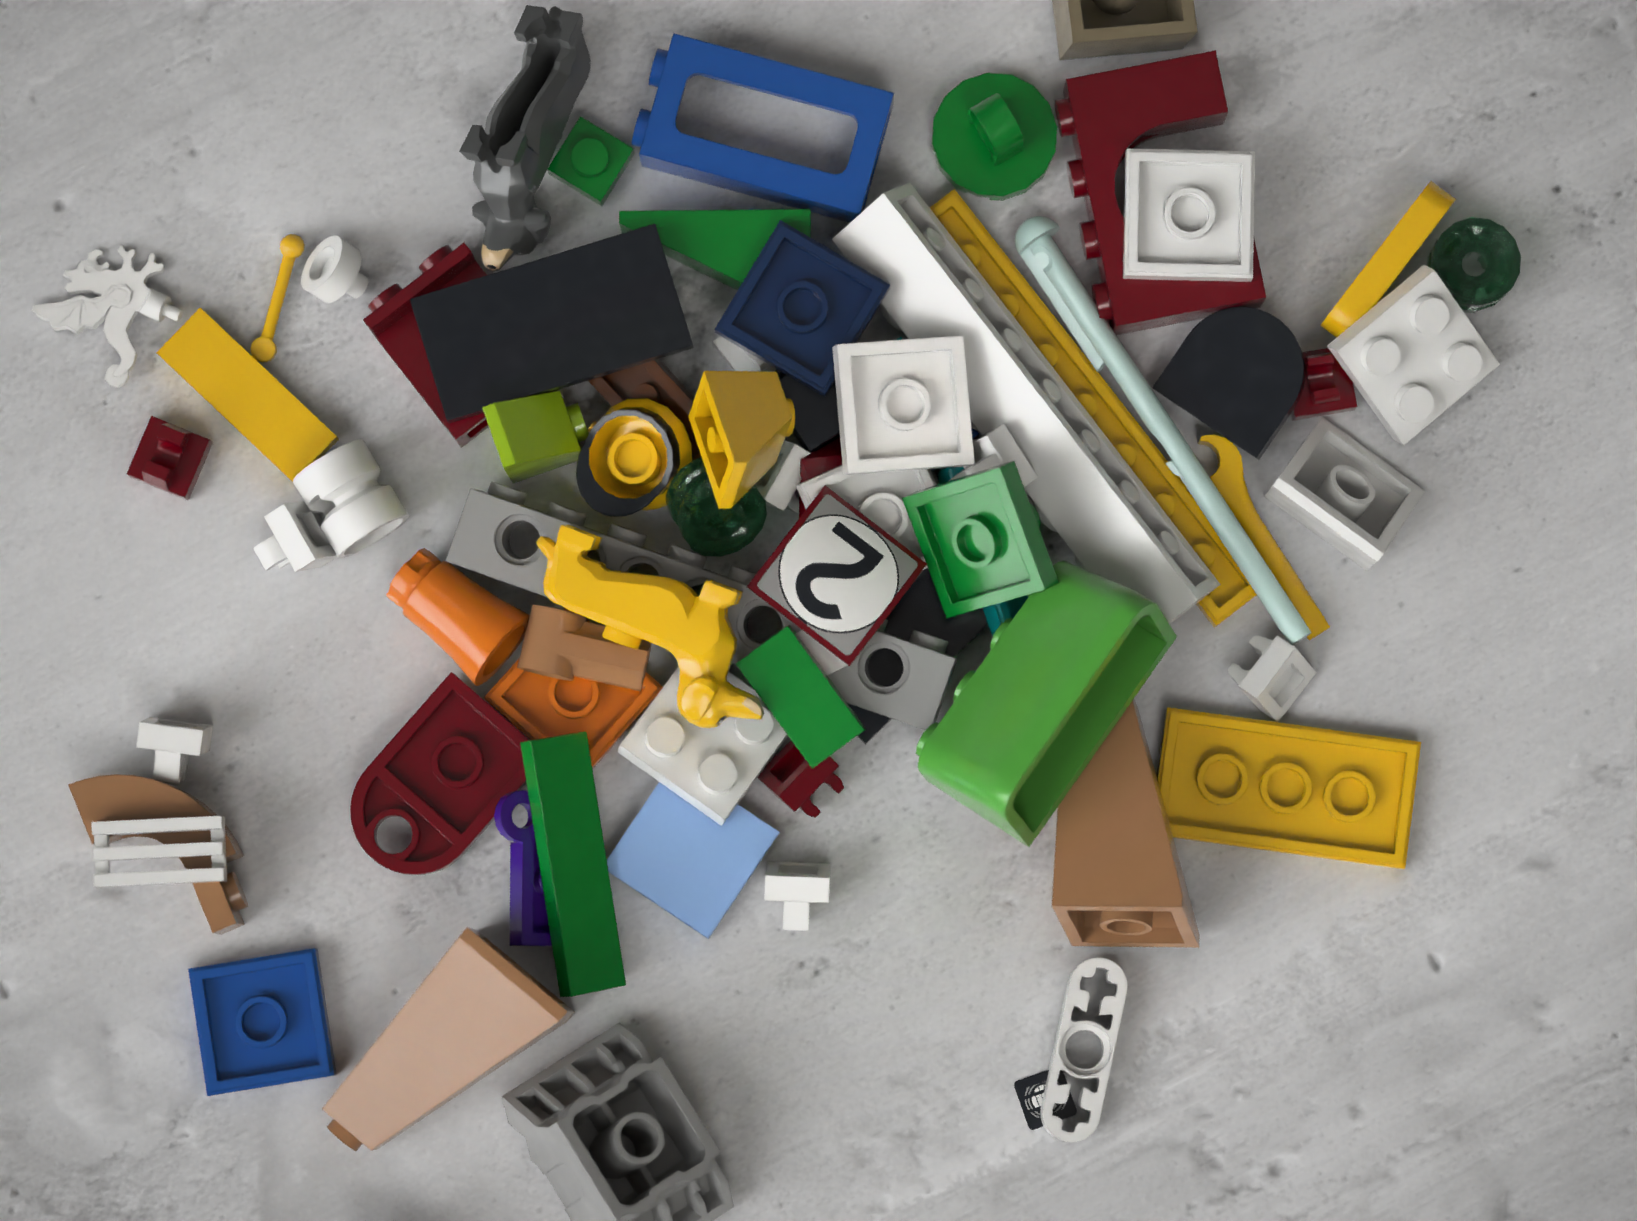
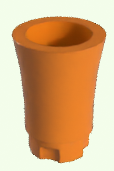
M425 548L418 550L400 568L391 581L389 591L386 594L392 602L403 608V615L424 631L456 662L475 686H480L489 680L505 664L525 636L529 614L501 600L471 580L453 564L446 561L441 562L433 553Z

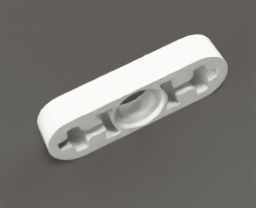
M1097 957L1083 961L1073 969L1067 983L1040 1110L1041 1121L1045 1130L1052 1137L1063 1142H1078L1088 1138L1096 1130L1101 1117L1128 990L1127 979L1123 970L1115 962L1106 958ZM1096 969L1106 971L1105 981L1115 985L1114 995L1102 997L1097 1011V1016H1110L1108 1029L1092 1021H1071L1073 1008L1083 1013L1087 1012L1090 996L1089 992L1080 989L1081 978L1093 977ZM1078 1031L1091 1032L1101 1042L1102 1056L1099 1062L1092 1068H1077L1069 1062L1066 1056V1043ZM1060 1070L1077 1079H1097L1094 1093L1085 1087H1081L1078 1106L1088 1111V1118L1086 1123H1075L1072 1132L1062 1130V1119L1053 1116L1055 1103H1066L1071 1084H1057Z

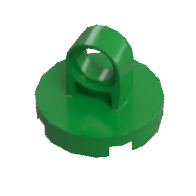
M984 73L963 80L944 97L933 120L932 150L939 170L956 189L964 193L969 192L977 197L1003 201L1026 193L1044 178L1056 152L1057 124L1050 104L1032 84L1011 74Z

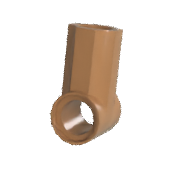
M531 606L517 668L562 680L574 681V677H579L641 692L650 657L651 642L642 639L639 649L635 650L602 637L605 626L587 622V617L546 606Z

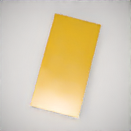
M1167 707L1157 780L1173 838L1405 869L1421 742Z

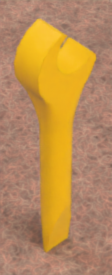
M1214 434L1201 436L1198 444L1211 448L1218 459V468L1210 476V479L1312 632L1307 636L1308 640L1313 639L1329 629L1330 625L1257 513L1246 487L1241 454L1237 447L1225 437Z

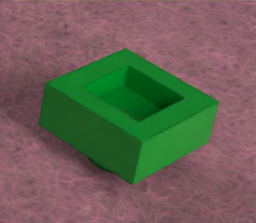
M580 116L547 168L549 175L603 206L635 155L634 148Z

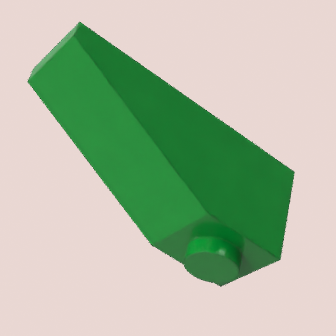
M811 209L619 211V224L622 233L656 224L665 256L735 290H738L780 220L811 238Z

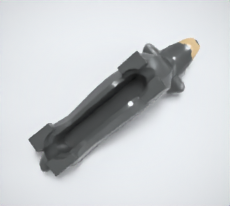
M526 5L514 31L517 41L526 42L522 68L494 103L487 116L485 129H483L482 125H472L459 150L468 160L475 161L473 181L485 200L477 202L472 206V214L485 226L481 256L484 265L493 272L499 271L514 255L530 254L538 244L543 243L548 235L551 216L548 211L537 207L534 194L543 180L575 101L591 69L590 55L582 33L583 17L581 13L564 11L554 6L550 8L548 14L545 7Z

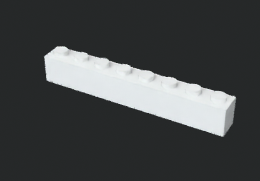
M911 183L883 193L832 238L841 250L844 258L891 285L890 290L880 305L881 311L886 320L896 329L903 331L908 339L964 336L971 428L980 431L983 435L1003 423L1005 424L1038 476L1036 480L1024 487L1025 491L1035 502V508L1041 521L1049 529L1058 532L1072 550L1074 561L1078 567L1130 588L1156 603L1169 624L1173 623L1221 585Z

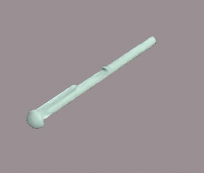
M1035 216L1025 220L1019 226L1015 235V247L1018 254L1021 255L1095 370L1101 371L1105 365L1107 366L1146 427L1163 445L1172 459L1166 462L1167 467L1173 474L1180 477L1287 642L1291 645L1298 643L1312 632L1107 320L1099 318L1095 302L1052 238L1060 227L1052 219L1043 216Z

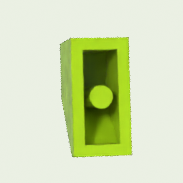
M560 391L496 402L482 407L503 468L513 484L577 462L581 451L579 443L585 441L589 435L579 404L575 403L566 407Z

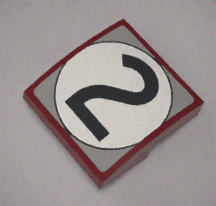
M825 485L750 581L747 588L850 666L927 563Z

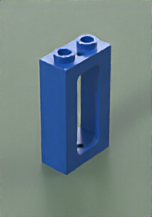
M673 33L668 51L658 48L649 77V85L658 87L652 110L649 111L641 108L632 137V145L641 148L639 156L643 167L797 209H811L812 213L849 223L864 211L893 108V92ZM694 76H704L853 117L858 124V129L846 169L839 174H831L681 133L676 127V119L688 80Z

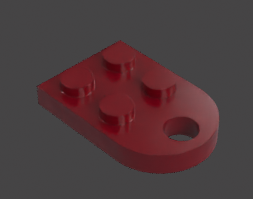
M451 672L371 762L357 781L351 799L350 815L353 831L359 844L374 861L397 873L427 875L449 867L466 853L494 821L495 808L500 798L508 792L520 791L526 784L520 742L530 740ZM394 816L402 817L408 821L412 828L411 843L400 853H387L381 849L377 842L378 827L387 818Z

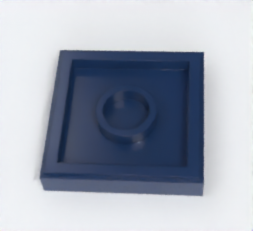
M780 220L714 330L718 335L825 397L835 381L832 347L837 344L858 343L890 290L891 285Z

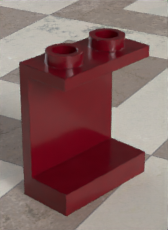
M462 243L454 250L449 245H446L432 253L419 266L420 271L423 273L403 289L399 284H394L381 292L368 306L372 313L363 319L371 333L461 448L487 429L489 425L484 413L450 424L447 422L410 299L487 275L465 243Z

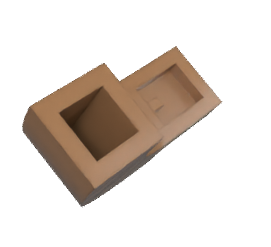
M102 775L68 784L92 844H94L92 822L218 816L192 795L150 778L135 775ZM225 824L227 864L243 857L244 854L237 840ZM211 830L109 835V844L130 837L153 838L163 844L211 842ZM212 856L179 857L186 869L212 868ZM234 872L227 874V881L192 883L212 933L222 935L245 925L239 911L247 908L248 903L242 886Z

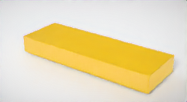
M201 307L156 352L292 482L296 475L324 456L339 440L325 424Z

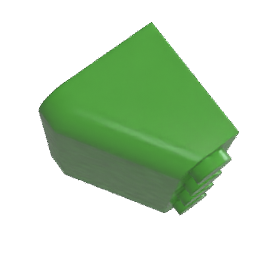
M1060 561L1053 565L1059 583L1046 590L1027 595V600L1015 617L1008 618L1001 623L992 637L990 643L991 651L977 670H971L961 679L953 695L954 703L940 723H933L925 730L916 747V754L919 756L918 770L929 783L1028 847L1036 839L1177 638V635L1156 603L1130 588L1067 561Z

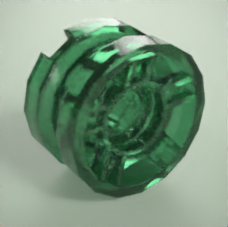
M1471 217L1455 222L1439 236L1427 257V266L1436 271L1463 312L1476 313L1483 309L1492 308L1513 288L1520 274L1521 255L1516 240L1504 226L1490 219ZM1472 252L1479 254L1477 260L1481 264L1482 269H1485L1484 273L1479 276L1466 274L1462 267V260L1468 258Z
M702 457L693 460L679 470L670 482L666 494L667 510L679 527L683 539L687 541L693 551L704 556L722 557L738 552L756 538L763 529L767 517L766 501L755 485L731 509H719Z

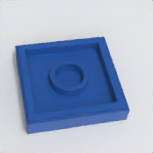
M317 948L188 969L207 1096L337 1075Z

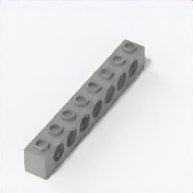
M493 481L490 483L488 492L470 488L445 560L446 562L546 596L544 594L543 580L547 568V557L538 547L531 557L526 559L519 558L510 547V534L518 524L529 522L536 527L540 536L550 537L554 542H557L561 525H572L603 537L597 551L600 555V562H603L609 570L632 572L641 564H649L657 570L659 576L671 577L682 581L693 590L704 585L706 580H714L743 591L744 593L739 604L728 608V618L737 638V649L732 662H739L763 644L756 641L748 629L749 617L754 610L761 606L771 607L747 588V585L756 573L732 565L728 576L704 569L707 556L672 544L668 555L644 548L647 535L612 523L607 534L584 527L587 514L552 502L548 512L544 513L524 505L527 493ZM776 610L782 621L781 630L790 625L796 633L801 631L799 627ZM885 619L850 666L843 667L827 676L847 703L926 730L937 721L958 658L945 653L949 641L913 629L909 640L886 633L885 629L888 620ZM882 648L895 651L903 662V674L899 681L891 686H883L876 683L871 678L868 670L871 656Z

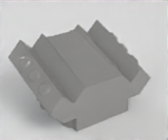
M620 1022L502 1096L508 1123L525 1137L531 1161L548 1178L564 1204L570 1221H713L734 1207L728 1180L714 1159L722 1154L663 1058L660 1057L653 1061L641 1040Z

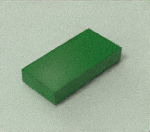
M790 625L736 663L742 674L812 769L866 730Z

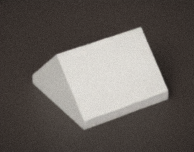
M1322 417L1264 497L1364 570L1368 571L1385 553L1425 493V490Z

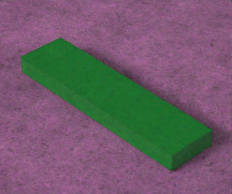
M587 731L520 742L560 997H573L626 986Z

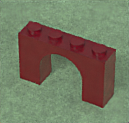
M1216 50L1066 79L1063 89L1064 98L1054 100L1055 113L1061 137L1072 135L1076 160L1067 161V172L1073 198L1084 197L1089 221L1080 222L1079 230L1085 259H1097L1101 282L1092 284L1091 287L1093 301L1096 304L1099 318L1109 320L1114 333L1121 335L1204 319L1217 311L1232 307L1261 308L1266 299V293L1255 239L1253 245V279L1251 282L1123 279L1124 217L1119 209L1115 194L1117 169L1125 159L1126 149H1135L1142 143L1161 136L1223 125L1228 114V108Z

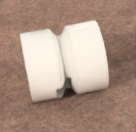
M363 439L354 440L327 453L304 468L293 479L294 485L312 513L324 514L325 518L320 528L340 559L351 556L373 545L400 527L410 517L391 485H379L377 482L382 470Z

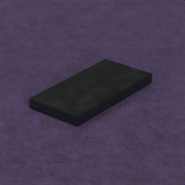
M656 224L410 299L446 420L449 424L484 413L482 407L496 402L557 391L694 348Z

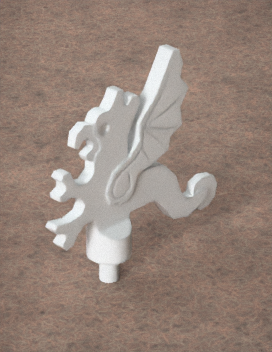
M120 246L117 252L124 262L122 268L116 271L111 270V266L107 262L98 265L97 260L104 256V251L96 249L88 253L87 260H82L78 264L77 269L64 271V277L72 280V282L67 283L65 286V290L70 295L92 292L99 295L98 297L89 299L79 295L63 302L33 305L32 311L41 320L50 322L54 331L69 329L79 335L86 328L95 330L105 321L103 331L108 343L121 357L120 365L112 364L106 370L105 375L106 382L110 387L115 388L124 386L129 380V372L135 368L137 352L130 341L128 330L136 314H142L158 322H162L165 317L179 321L183 315V310L171 305L172 299L170 296L145 285L149 277L164 272L165 267L163 263L157 264L156 256L150 253L147 264L141 271L135 272L133 261L137 256V252L134 249L127 252L123 246Z

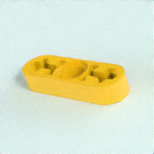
M1430 181L1320 326L1337 338L1374 307L1456 199L1433 181Z

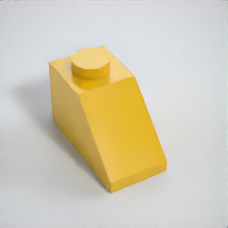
M703 372L688 418L719 509H731L777 462L785 437H789L793 433L795 426L794 404L790 398L785 397L777 372Z

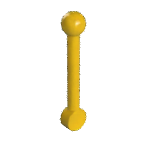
M296 234L286 235L280 242V251L283 254L264 327L261 337L256 338L251 344V354L259 362H270L277 354V347L273 342L295 258L301 256L305 248L303 239Z

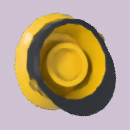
M648 398L626 399L612 406L598 422L594 421L588 428L590 433L578 456L576 479L581 496L593 510L610 517H623L632 515L640 510H656L665 507L682 493L692 467V447L684 424L668 407Z

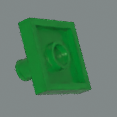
M1015 461L922 489L902 498L946 618L1043 591L1059 583L1039 529V514L1036 508L1029 502Z

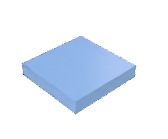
M659 782L608 857V872L709 939L780 832L740 805L735 807L721 826Z

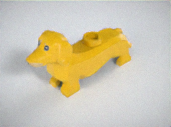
M561 525L557 542H554L550 537L540 536L536 544L548 559L543 580L544 594L547 598L558 605H562L569 611L606 625L602 637L638 650L642 639L673 653L680 668L679 685L676 694L677 708L684 719L701 728L718 727L728 717L762 720L764 710L759 698L733 686L727 681V675L737 649V638L728 618V608L739 604L744 593L743 591L714 580H706L700 595H698L686 583L671 577L609 570L603 562L593 560L587 556L589 551L599 549L603 537L572 525Z

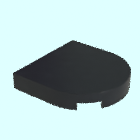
M1251 307L1227 308L1207 316L1191 330L1152 388L1259 460L1300 400L1305 385L1304 357L1295 335L1275 316Z

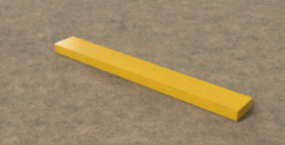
M953 189L932 205L930 209L1221 584L1196 604L1215 628L1257 596L1180 477L1169 470L1166 465L1168 461L1098 371L1095 370L1087 357L957 191Z

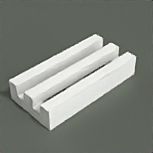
M224 816L92 822V835H94V848H92L93 861H95L94 887L227 881ZM211 830V842L109 847V835ZM212 856V868L110 873V861Z

